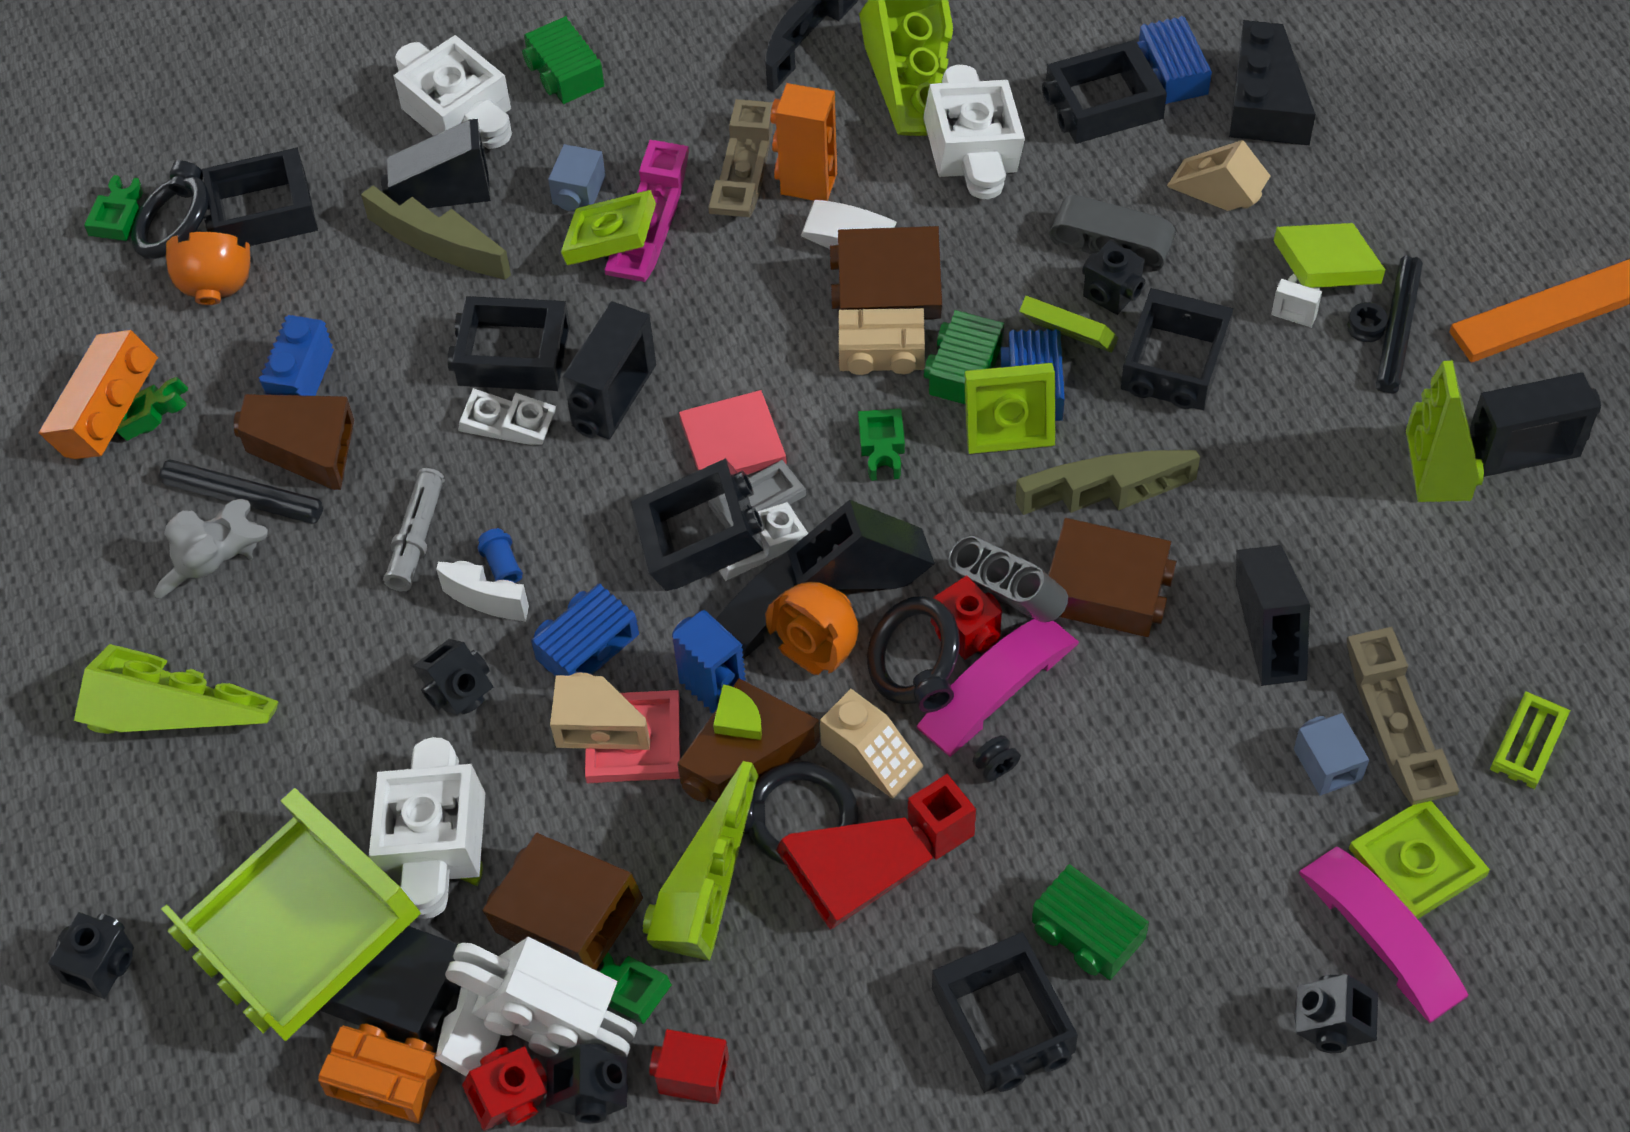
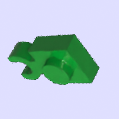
M114 175L108 184L111 192L110 195L97 196L84 227L88 236L127 241L139 211L137 201L143 195V188L139 178H134L131 185L123 189L120 177Z
M178 377L167 380L159 389L153 384L138 392L116 431L126 441L142 433L153 431L161 424L162 415L167 412L176 413L186 406V402L179 395L187 392L188 387Z
M902 410L858 411L861 457L869 456L868 476L870 480L877 481V469L881 466L892 468L894 479H899L901 476V458L898 454H905Z
M608 952L600 963L604 965L600 973L618 981L608 1007L644 1025L672 986L668 976L630 956H627L619 967Z

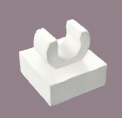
M1295 274L1291 275L1288 280L1281 279L1275 293L1271 315L1312 328L1322 291H1319L1320 287L1310 288L1297 284L1298 278Z

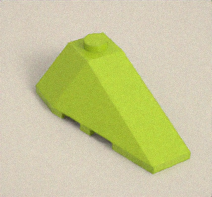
M868 0L859 12L864 46L898 135L926 136L928 134L924 122V112L930 84L942 83L943 75L948 66L946 56L948 43L951 41L953 33L948 0Z
M1453 360L1443 361L1431 378V389H1424L1421 393L1422 402H1415L1412 407L1406 428L1418 502L1471 501L1476 486H1481L1483 483V463L1481 459L1475 458L1473 442Z
M109 644L84 670L74 721L87 724L90 730L104 734L114 733L115 731L133 732L268 723L276 712L279 701L230 683L217 684L215 689L206 686L207 681L203 678L204 673L193 669L186 670V672L170 673L162 670L167 663V660L164 658Z
M746 761L741 763L659 891L656 905L649 904L643 921V933L648 934L647 941L653 948L710 961L758 777L753 763Z

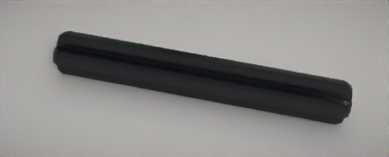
M1405 255L1400 259L1375 385L1376 389L1381 392L1395 394L1399 391L1423 265L1419 257L1412 258L1409 255Z
M169 459L164 462L163 468L160 469L159 476L165 485L229 502L244 499L249 501L251 508L311 524L317 523L323 512L322 502L318 498Z

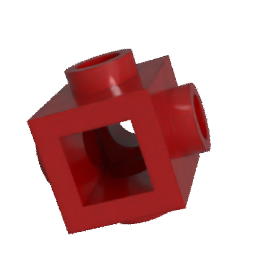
M968 575L933 597L951 611L957 622L960 637L959 655L964 660L978 651L982 653L989 650L998 641L1001 635L1002 608L991 593H984ZM931 618V624L935 627V632L941 641L940 630L936 622Z
M525 1046L513 1052H509L507 1047H503L484 1056L479 1061L481 1066L469 1071L462 1084L483 1131L507 1120L510 1126H516L527 1121L538 1113L536 1106L541 1103L547 1093L545 1088L547 1086L546 1072L537 1058L531 1059Z

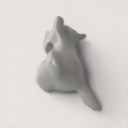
M244 499L232 500L213 519L208 521L199 519L193 511H181L173 516L166 525L164 535L169 541L170 558L174 568L159 581L154 591V597L162 598L187 578H201L213 574L222 563L237 554H242L249 560L253 559L252 552L257 542L266 539L268 530L266 527L246 519L250 511L249 501Z

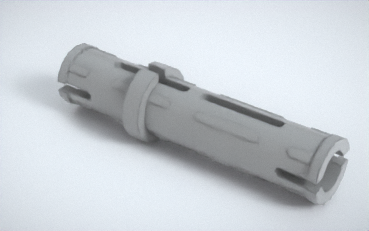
M422 468L417 472V479L406 508L400 532L392 539L390 546L393 553L383 581H385L384 584L393 590H410L418 561L423 559L426 554L427 544L425 539L441 488L445 482L443 474L435 469Z

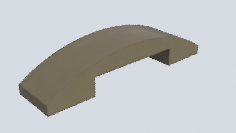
M735 100L729 124L730 139L720 179L715 180L709 204V214L750 217L759 198L771 141L773 123H771L770 116L773 102Z
M1388 627L1348 636L1346 642L1362 704L1391 774L1411 805L1458 795L1460 790L1442 748L1435 750L1405 674L1408 664L1393 628Z

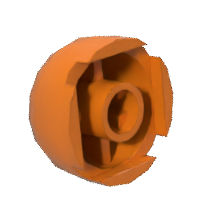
M217 232L189 233V241L179 243L178 235L174 236L166 242V261L169 277L176 288L187 296L194 297L196 303L202 305L219 304L221 298L230 297L244 286L248 279L250 244L245 242L243 247L237 245L238 237Z
M805 582L788 589L769 604L765 613L769 634L771 635L777 631L778 636L783 641L778 647L781 653L813 675H819L823 670H828V674L834 672L852 652L857 640L858 622L849 599L842 592L822 583Z

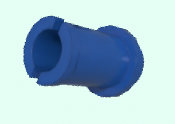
M499 528L484 532L479 537L477 549L482 557H486L495 581L508 580L514 583L520 581L523 572L519 568L510 548L512 545L511 536Z

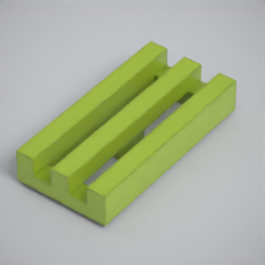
M1525 691L1490 770L1498 774L1503 772L1509 775L1508 778L1514 781L1519 779L1527 783L1526 786L1536 789L1571 710ZM1529 706L1535 707L1539 710L1515 763L1506 760V756ZM1549 713L1557 718L1533 771L1524 768L1525 762Z

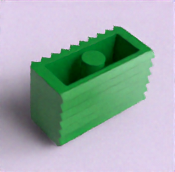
M567 16L524 34L526 48L522 50L523 58L531 71H539L542 85L549 95L556 94L560 101L566 104L604 87L600 59H597L596 54L593 53L589 45L582 39V36L575 30L574 25L572 26L571 22L568 21Z
M955 310L951 322H943L937 339V346L940 347L937 355L930 354L926 361L924 378L929 380V395L966 405L965 371L994 368L1000 353V347L1004 343L1005 322Z
M1070 864L1066 866L1065 870L1053 881L1052 885L1048 886L1046 892H1043L1033 905L1032 923L1035 924L1034 929L1041 939L1052 946H1057L1060 943L1074 954L1075 962L1085 972L1093 976L1100 973L1110 981L1147 936L1149 921Z

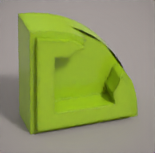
M723 684L713 724L714 733L761 740V718L753 700L741 690Z

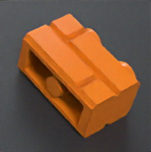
M360 1024L358 1029L344 1025L340 1027L331 1046V1053L327 1055L319 1073L318 1081L325 1094L339 1100L420 1124L443 1070L440 1061L435 1059L436 1053H434V1048L428 1043L415 1038H407L405 1043L387 1039L388 1035L386 1032L369 1024Z

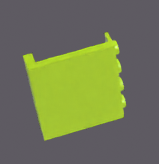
M296 788L280 800L293 818L188 914L180 919L167 904L161 908L174 923L167 930L171 936L187 952L195 945L199 950L192 958L211 978L220 972L224 978L217 985L237 1006L245 999L250 1005L243 1013L263 1034L272 1027L285 1042L421 914L402 888Z

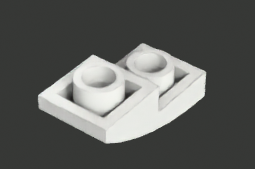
M814 200L801 236L830 249V245H838V230L895 228L897 222L858 207L831 201Z
M473 388L459 421L458 431L528 445H542L556 406L515 393L513 400L510 401Z
M788 502L758 511L764 525V531L759 533L764 551L719 570L725 581L784 554L808 534Z
M457 561L454 563L438 562L436 570L442 590L450 597L470 608L492 616L526 621L529 605L524 584H515L508 580L486 581L483 566L474 565L467 561Z
M461 987L456 1010L444 1018L435 1059L467 1076L469 1071L481 1066L479 1061L484 1056L495 1051L501 1035L484 1026L485 1020L471 1014L479 995Z

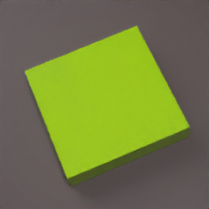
M651 190L576 208L561 250L566 264H576L643 247L656 206Z
M1353 223L1283 226L1276 228L1273 241L1301 285L1314 288L1382 283L1385 268Z
M1026 295L1019 310L1020 313L1038 326L1052 331L1058 329L1062 335L1112 353L1118 337L1102 323Z
M1052 363L965 371L966 436L969 454L1055 446V371Z
M1432 801L1408 807L1355 839L1349 846V850L1356 859L1382 880L1417 919L1487 877L1490 871L1487 865Z

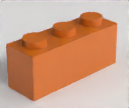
M786 83L781 99H774L770 116L771 123L776 124L772 150L773 152H778L774 178L780 180L781 195L808 200L828 201L837 176L835 91Z
M132 330L96 335L38 433L66 458L80 459L102 456L158 357Z

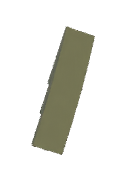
M374 185L361 194L367 218L398 240L431 257L469 271L504 280L511 276L506 250L453 209L438 217L413 197L399 206Z
M1155 450L1105 455L1059 465L1017 479L1015 503L1021 513L1025 515L1063 500L1070 513L1111 498L1119 511L1196 480L1200 456L1196 450Z

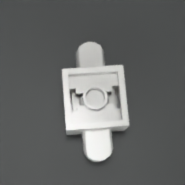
M454 35L431 51L420 42L409 43L398 50L395 57L399 72L393 76L401 109L428 132L435 136L469 119H478L483 146L486 148H498L510 140L512 131L509 115L506 112L511 109L505 75L465 42Z
M954 65L946 69L942 83L930 84L924 112V122L938 176H964L967 188L972 196L980 199L995 198L1002 192L1006 173L1017 172L1025 141L1008 80L980 81L976 70L967 65Z
M436 737L424 739L415 745L412 753L411 769L377 772L369 858L395 883H400L399 886L421 912L417 917L419 919L435 917L445 910L448 901L449 879L479 877L485 791L472 764L459 765V759L450 742Z
M526 937L500 956L472 943H460L457 945L453 955L455 961L450 962L445 976L449 981L479 995L471 1014L485 1020L484 1026L489 1030L504 1036H511L512 1034L529 1042L528 1046L532 1051L546 1057H551L578 1044H599L605 1046L607 1052L627 1057L630 1050L628 1042L634 1039L637 1027L634 1023L607 1010L618 981L530 937Z

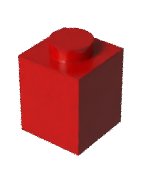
M948 774L908 798V822L912 827L918 826L925 833L931 844L929 852L935 860L975 836L976 808Z
M666 1029L663 1045L654 1046L649 1067V1075L655 1077L658 1093L718 1104L729 1060L726 1039Z

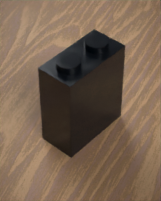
M408 926L319 1010L359 1026L360 1024L373 1025L386 1032L388 1037L405 1043L407 1038H415L429 1044L432 1037L435 1039L440 1037L444 1018L449 1015V1011L446 1009L453 995L460 994L461 986L449 981L445 976L450 962L455 961L453 955L458 944Z

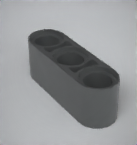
M1070 195L1063 199L1049 231L1050 239L1054 244L1059 245L1061 242L1072 245L1074 250L1089 254L1093 252L1098 253L1110 240L1123 248L1132 250L1139 257L1145 259L1144 265L1153 267L1152 271H1158L1163 267L1176 235L1172 223L1162 217L1078 195Z
M967 536L960 539L949 553V565L962 578L968 575L984 593H991L998 601L1045 623L1057 619L1065 611L1068 604L1067 591L1037 565L975 536Z

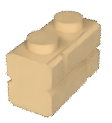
M924 308L839 310L840 371H850L856 375H865L871 371L892 370L897 374H909L914 370H924Z

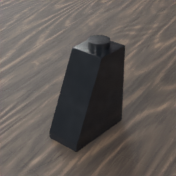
M469 119L387 157L388 174L381 175L382 192L399 206L411 197L426 208L491 201L489 171L478 119Z
M848 500L787 551L797 584L818 582L834 589H897L908 586L935 564L922 528L852 500Z
M1282 545L1236 550V587L1261 686L1307 681L1310 603Z

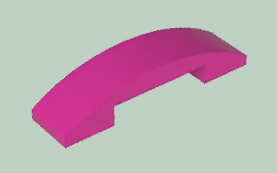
M649 140L639 169L641 182L637 193L651 190L656 202L646 240L641 248L610 255L605 267V275L646 282L651 275L678 206L687 167L689 146Z
M1033 619L996 643L959 676L951 685L954 693L953 700L946 707L938 711L927 712L917 725V729L951 757L983 729V721L1042 669L1050 670L1076 647L1079 641L1055 621L1045 623Z
M1336 846L1299 871L1301 877L1331 910L1336 907L1398 978L1396 986L1429 1024L1468 997V993L1452 965L1419 920L1382 880L1356 858Z

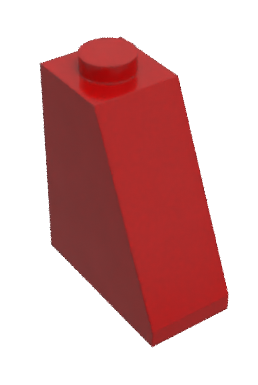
M905 817L791 833L781 839L776 849L814 908L831 930L924 869L933 858L929 852L931 844L925 833L916 825L912 827Z

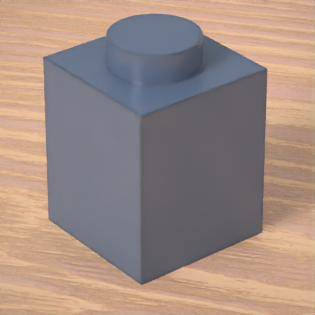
M563 145L548 179L552 204L558 205L567 211H575L576 208L594 204L606 177L602 151Z
M1343 713L1327 719L1324 716L1315 717L1299 728L1294 751L1319 796L1363 780L1369 758Z

